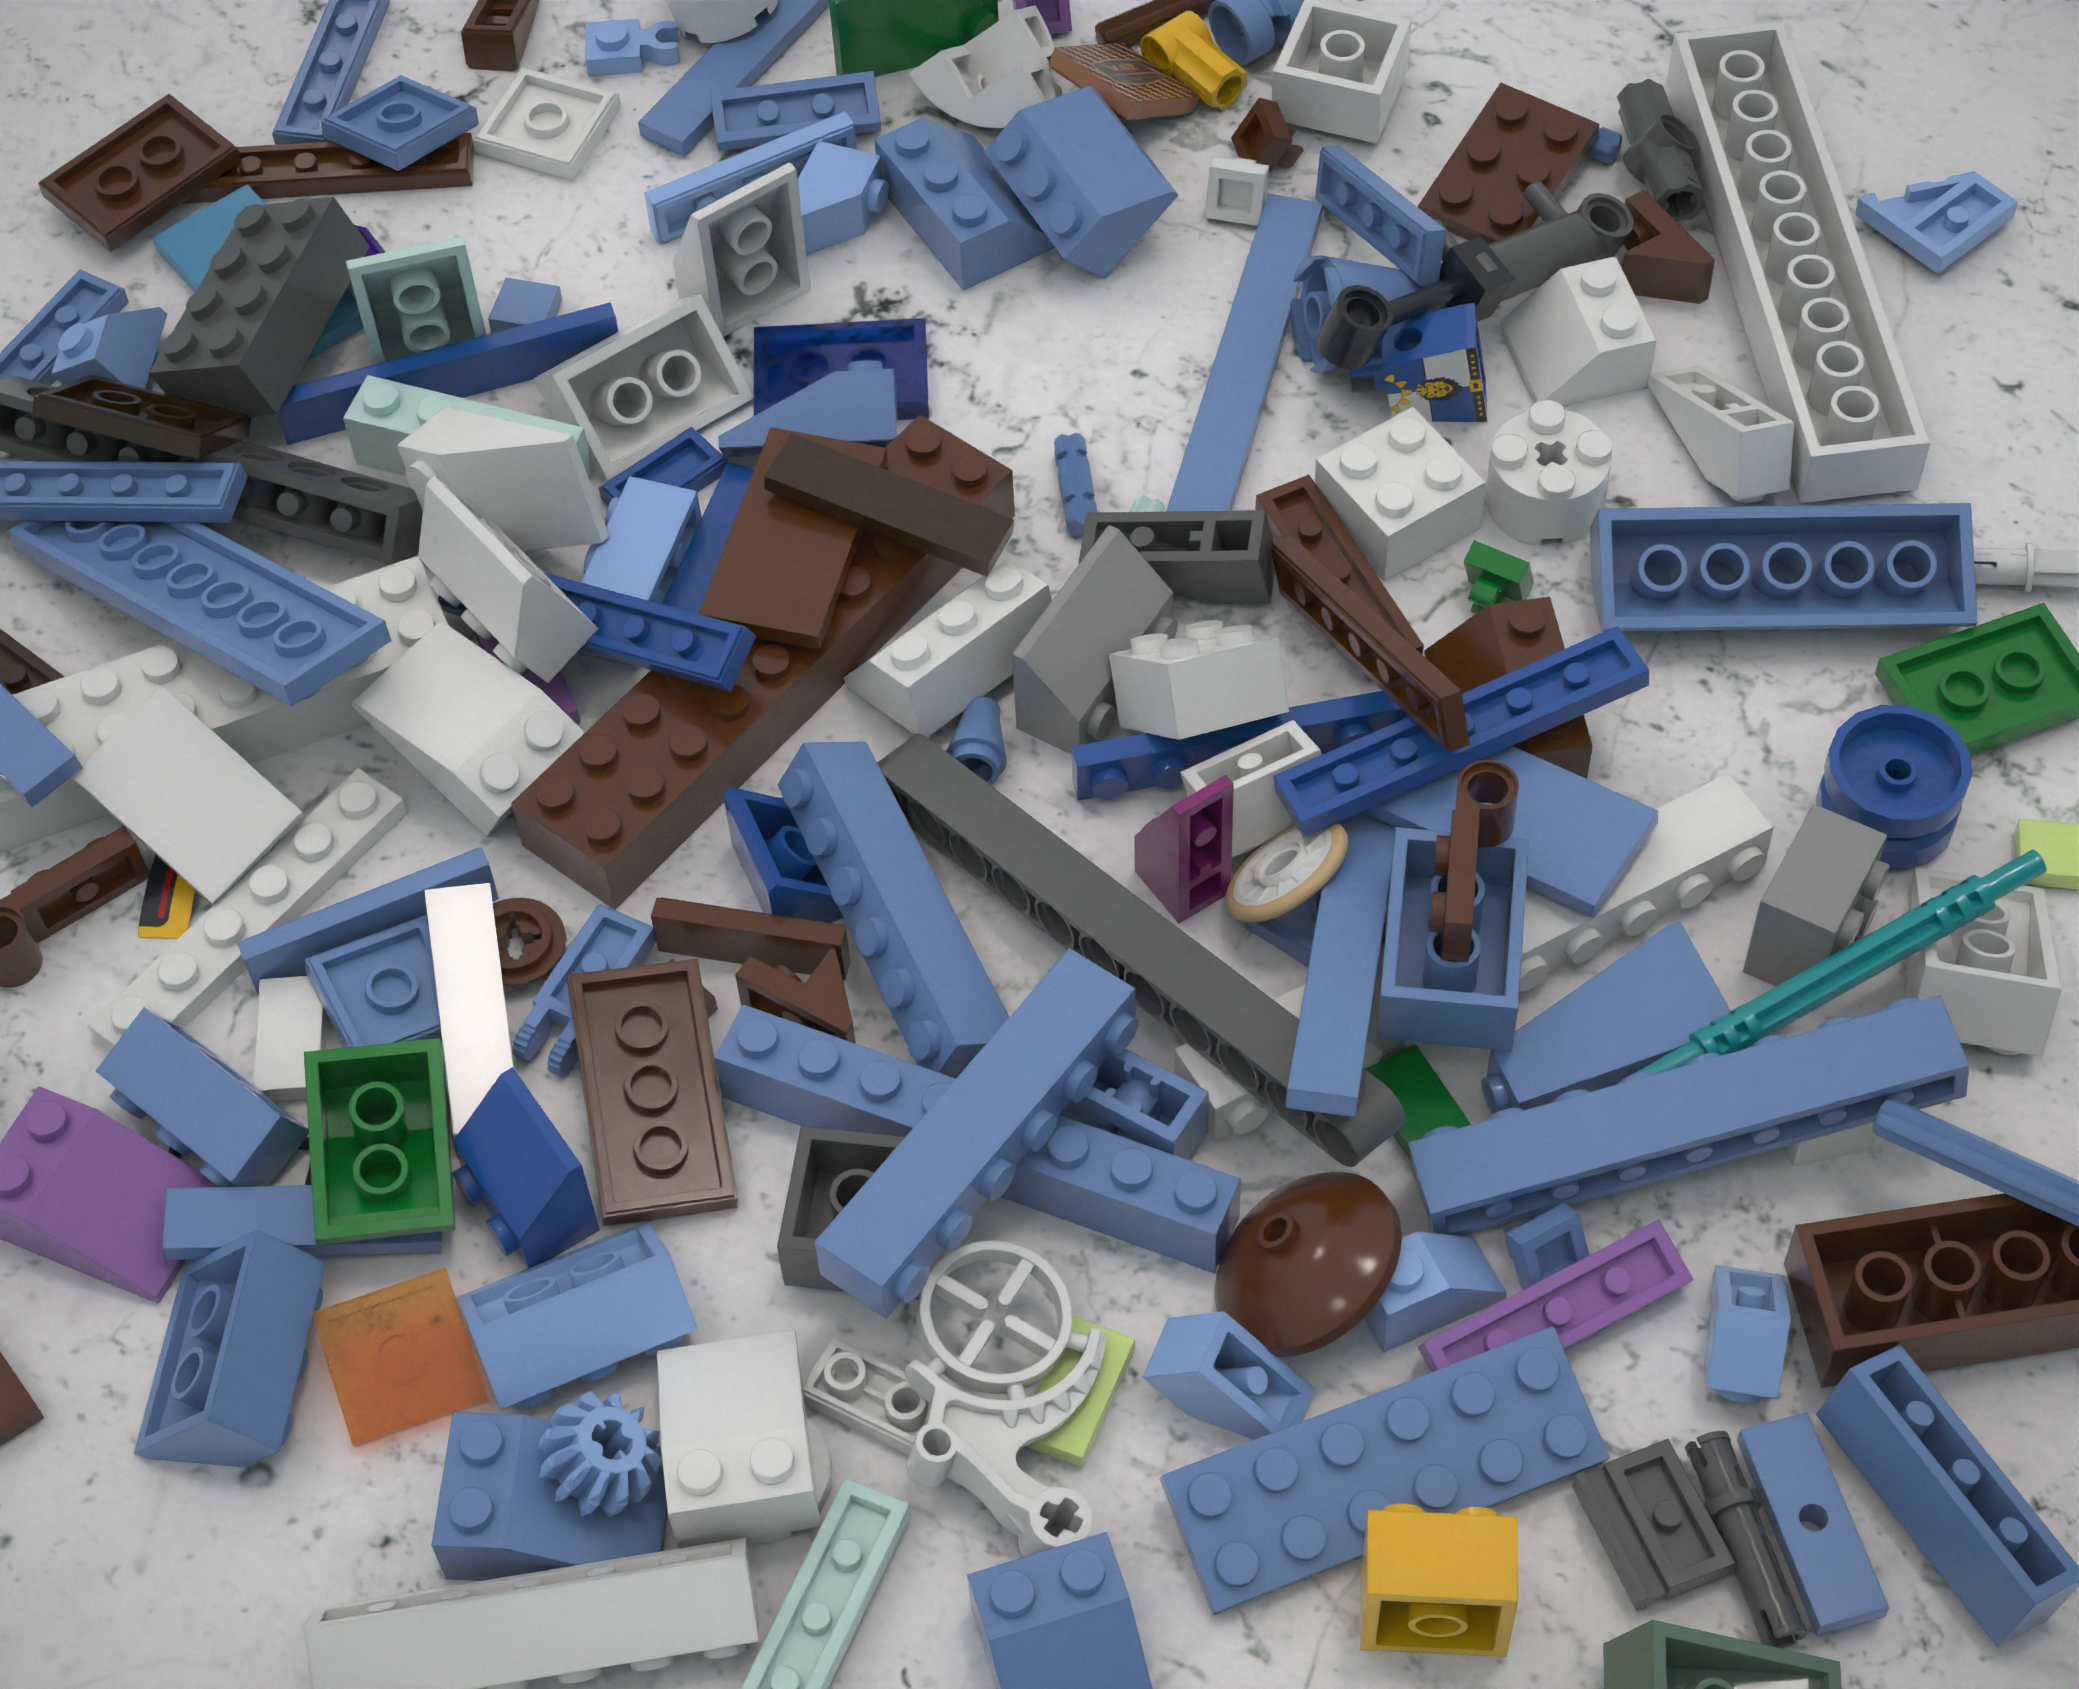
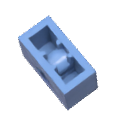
M1125 1049L1120 1054L1112 1052L1098 1068L1096 1081L1088 1094L1077 1103L1071 1100L1059 1115L1189 1160L1208 1133L1209 1092Z

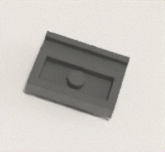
M1669 1439L1606 1462L1603 1468L1586 1474L1583 1471L1575 1474L1572 1487L1637 1612L1647 1608V1605L1664 1597L1666 1600L1732 1574L1735 1562Z

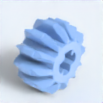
M590 1391L587 1394L581 1395L573 1405L567 1403L554 1413L550 1418V1428L539 1439L537 1450L547 1457L540 1467L539 1478L558 1480L560 1483L556 1491L555 1502L568 1499L571 1495L578 1499L581 1517L591 1514L599 1506L610 1518L613 1515L619 1514L628 1503L633 1505L634 1502L639 1503L650 1491L649 1485L652 1483L651 1480L660 1471L662 1457L653 1451L654 1447L659 1443L660 1431L644 1429L640 1425L644 1417L645 1407L634 1409L628 1413L622 1409L619 1392L609 1395L602 1403Z

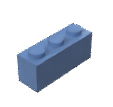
M143 1007L96 1069L100 1076L115 1087L109 1097L116 1104L139 1119H143L147 1113L160 1125L154 1134L182 1155L187 1156L191 1150L205 1160L199 1171L219 1187H237L238 1185L241 1187L270 1186L309 1134L307 1127L177 1023Z

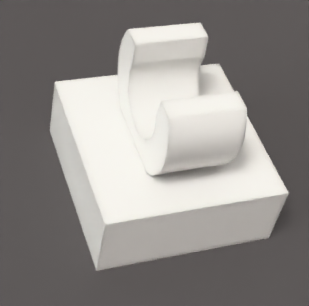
M1214 157L1209 167L1205 218L1258 226L1266 201L1269 165L1256 164L1257 160L1234 157L1233 160Z

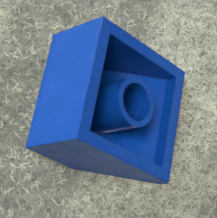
M512 1067L501 1073L453 1140L461 1167L453 1171L452 1174L468 1203L474 1207L482 1202L491 1214L492 1218L486 1221V1225L502 1253L508 1256L516 1251L525 1266L531 1268L553 1259L598 1232L600 1228L581 1163Z

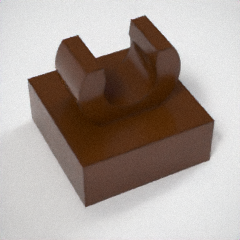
M1258 98L1231 137L1238 157L1257 160L1256 164L1269 165L1268 174L1276 164L1285 168L1293 167L1304 152L1301 146L1291 144L1293 141L1292 136L1296 131L1292 125L1285 123L1278 103L1263 98Z

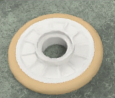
M1335 823L1303 837L1295 825L1264 843L1239 867L1227 888L1225 903L1230 915L1242 922L1256 923L1281 916L1303 904L1333 877L1342 864L1348 849V835L1345 829L1339 823Z

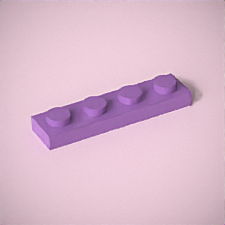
M1658 1219L1426 1340L1417 1348L1428 1368L1433 1372L1554 1326L1562 1347L1566 1350L1685 1287L1694 1279L1661 1221Z

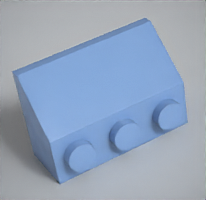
M648 1221L456 1297L500 1410L514 1405L517 1409L537 1405L552 1396L554 1393L553 1388L577 1378L582 1382H590L606 1377L619 1367V1361L643 1351L646 1355H657V1350L675 1348L683 1342V1335L698 1329L671 1255Z

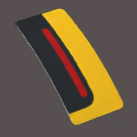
M156 854L144 894L138 936L141 938L178 939L189 929L196 890Z

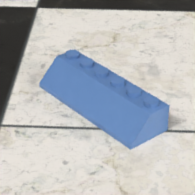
M1971 503L1598 509L1590 526L1592 590L1601 632L1616 626L1621 631L1958 627L1976 626L1978 623Z

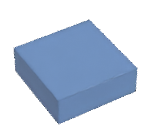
M505 278L488 318L491 333L555 317L562 302L560 286Z

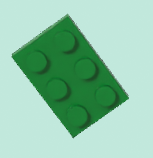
M2045 603L1880 658L1875 671L1876 677L1895 705L1911 706L1935 714L1958 732L1970 751V755L2079 718V653Z

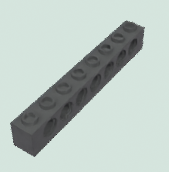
M19 376L0 380V451L33 461L241 463L248 478L232 516L233 519L388 564L396 563L419 553L423 511L412 488L244 440L201 459H196L32 417L34 396L55 387Z

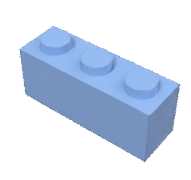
M629 476L620 497H614L607 508L605 525L610 537L603 543L592 544L589 547L584 561V576L581 583L662 604L702 518L697 491ZM578 650V651H577V653H579V654H584V655H588V656H592V657H597V658H601V659H605V660H609V661H614V662H618V663H622V664L631 665V664H628V663H624V662L617 661V660H614V659L606 658V657L599 656V655H596V654H592V653H589V652H585V651H582V650Z

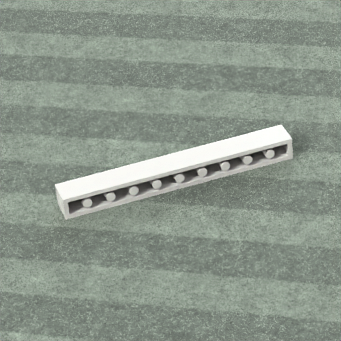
M1729 772L1656 808L1658 810V824L1595 918L1526 888L1519 991H1527L1534 988L1550 972L1571 961L1578 964L1589 960L1601 950L1603 945L1624 934L1635 936L1644 932L1654 924L1658 917L1680 906L1686 909L1697 905L1713 889L1733 879L1735 881H1743L1752 877L1764 866L1774 827ZM1385 944L1381 945L1364 1069L1378 1063L1382 1057L1404 1046L1409 1048L1415 1044L1417 1046L1423 1044L1377 1039ZM1305 984L1273 1000L1299 1019ZM1187 1043L1174 1049V1074L1209 1092L1208 1133L1214 1142L1233 1133L1242 1135L1251 1132L1260 1126L1268 1115L1274 1113V1111Z

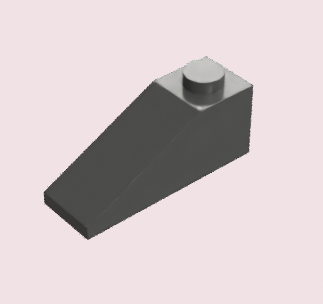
M1265 510L1087 513L1079 564L1107 526L1110 525L1119 529L1174 594L1209 603H1271L1275 575L1271 542L1274 539Z

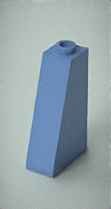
M1678 921L1667 925L1515 1031L1512 1051L1490 1049L1487 1076L1482 1078L1481 1086L1485 1101L1492 1114L1508 1108L1527 1110L1549 1104L1558 1096L1572 1090L1582 1089L1592 1092L1617 1085L1625 1077L1636 1073L1689 1043V1035L1692 1032L1707 1026L1710 1022L1731 1012L1681 922Z

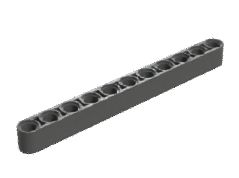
M915 734L877 762L910 827L1066 950L1069 948L1134 987L1136 1004L1336 1161L1344 1166H1356L1405 1124V1112L1398 1098L1383 1082L1364 1068L1356 1117L1286 1108L1287 1087L1299 1024L1297 1017L926 736Z

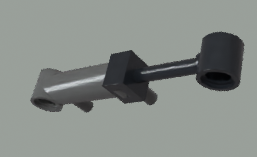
M1536 181L1525 189L1524 198L1545 223L1490 244H1487L1481 236L1459 244L1440 220H1434L1446 229L1439 282L1388 301L1378 291L1370 287L1361 285L1346 287L1338 295L1316 335V346L1321 355L1331 364L1339 368L1354 370L1362 368L1369 362L1390 326L1445 305L1449 308L1475 303L1477 322L1491 317L1500 302L1540 287L1561 268L1615 257L1634 226L1633 216L1628 207L1619 199L1603 193L1588 195L1576 211L1567 213L1541 181Z

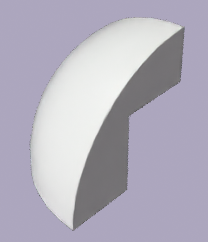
M1036 5L1014 10L966 44L941 50L909 72L916 86L938 108L960 121L985 128H1005L1019 110L1062 95V88L1056 84L1050 73L1051 66L1048 65L1055 46Z

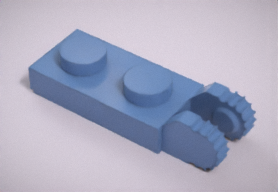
M602 904L597 905L533 999L534 1007L524 1020L523 1026L519 1028L518 1033L515 1035L512 1054L526 1062L534 1059L539 1049L547 1041L552 1023L554 1022L565 1028L558 1037L557 1043H554V1047L548 1056L547 1069L549 1072L560 1077H565L566 1074H569L574 1064L578 1062L567 988V975L641 966L656 943L653 926Z

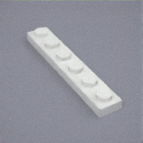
M357 768L87 1025L93 1038L111 1051L143 1007L177 1023L184 1029L247 968L237 943L298 919L408 813L404 799Z

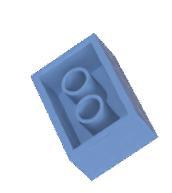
M1396 827L1377 1039L1512 1051L1519 1004L1529 839L1509 837L1500 845L1477 848L1473 927L1469 962L1441 960L1443 933L1430 932L1433 891L1446 892L1447 884L1446 876H1434L1437 835L1450 836V832Z

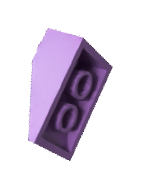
M38 1086L0 1142V1239L159 1304L187 1260H165L162 1245L167 1188H207L219 1186L205 1177L196 1168L96 1108Z

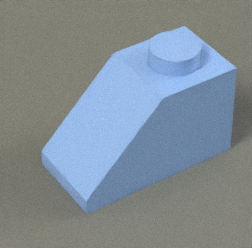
M822 141L817 142L798 178L807 255L865 234L874 214H881L888 200L889 183L887 180H883L881 155Z
M156 307L107 314L86 323L72 325L65 330L59 340V351L51 374L62 384L88 375H94L146 388L149 371L152 368L167 313L162 308Z
M1415 1232L1402 1238L1400 1256L1394 1275L1382 1297L1364 1319L1384 1353L1506 1299L1507 1292L1474 1237Z
M1715 1265L1704 1364L1706 1388L1717 1389L1720 1396L1742 1403L1757 1402L1760 1400V1396L1778 1399L1791 1321L1784 1275Z
M1224 1311L1168 1318L1142 1376L1188 1416L1253 1440L1302 1422L1315 1391V1388L1281 1359L1270 1353L1260 1341Z

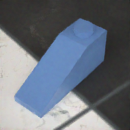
M880 361L850 362L847 364V371H834L719 435V449L724 457L760 456L771 427L885 448L899 435L894 369H883V364Z

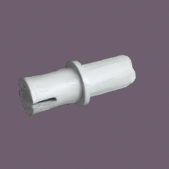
M2026 543L2025 549L1977 548L1973 546L1974 564L1993 566V568L1975 567V584L2023 586L2024 592H2031L2032 586L2079 587V550L2034 549L2033 543Z

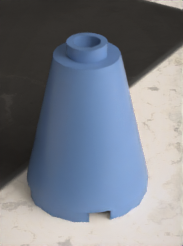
M1323 255L1310 256L1303 259L1295 271L1293 282L1303 281L1301 299H1291L1290 304L1292 334L1298 355L1302 362L1313 361L1315 366L1310 369L1313 373H1329L1341 369L1328 362L1321 355L1316 346V335L1338 295L1346 287L1354 285L1370 287L1378 291L1388 301H1391L1427 286H1419L1406 273L1396 268ZM1444 305V306L1438 307V308H1436V309H1433V310H1431V311H1436V310H1440V309H1445V308H1447V307ZM1382 340L1372 356L1382 355Z

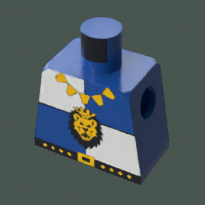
M1475 303L1423 313L1390 326L1382 339V355L1372 356L1369 362L1362 368L1350 370L1353 393L1387 390L1391 417L1414 407L1428 422H1487L1486 375Z

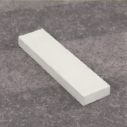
M490 883L425 890L454 1139L500 1074L513 1067Z

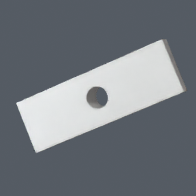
M835 1336L832 1337L803 1384L805 1405L908 1456L918 1431L926 1422L930 1402L911 1386L903 1369ZM904 1406L916 1407V1409L910 1413L898 1412V1410Z

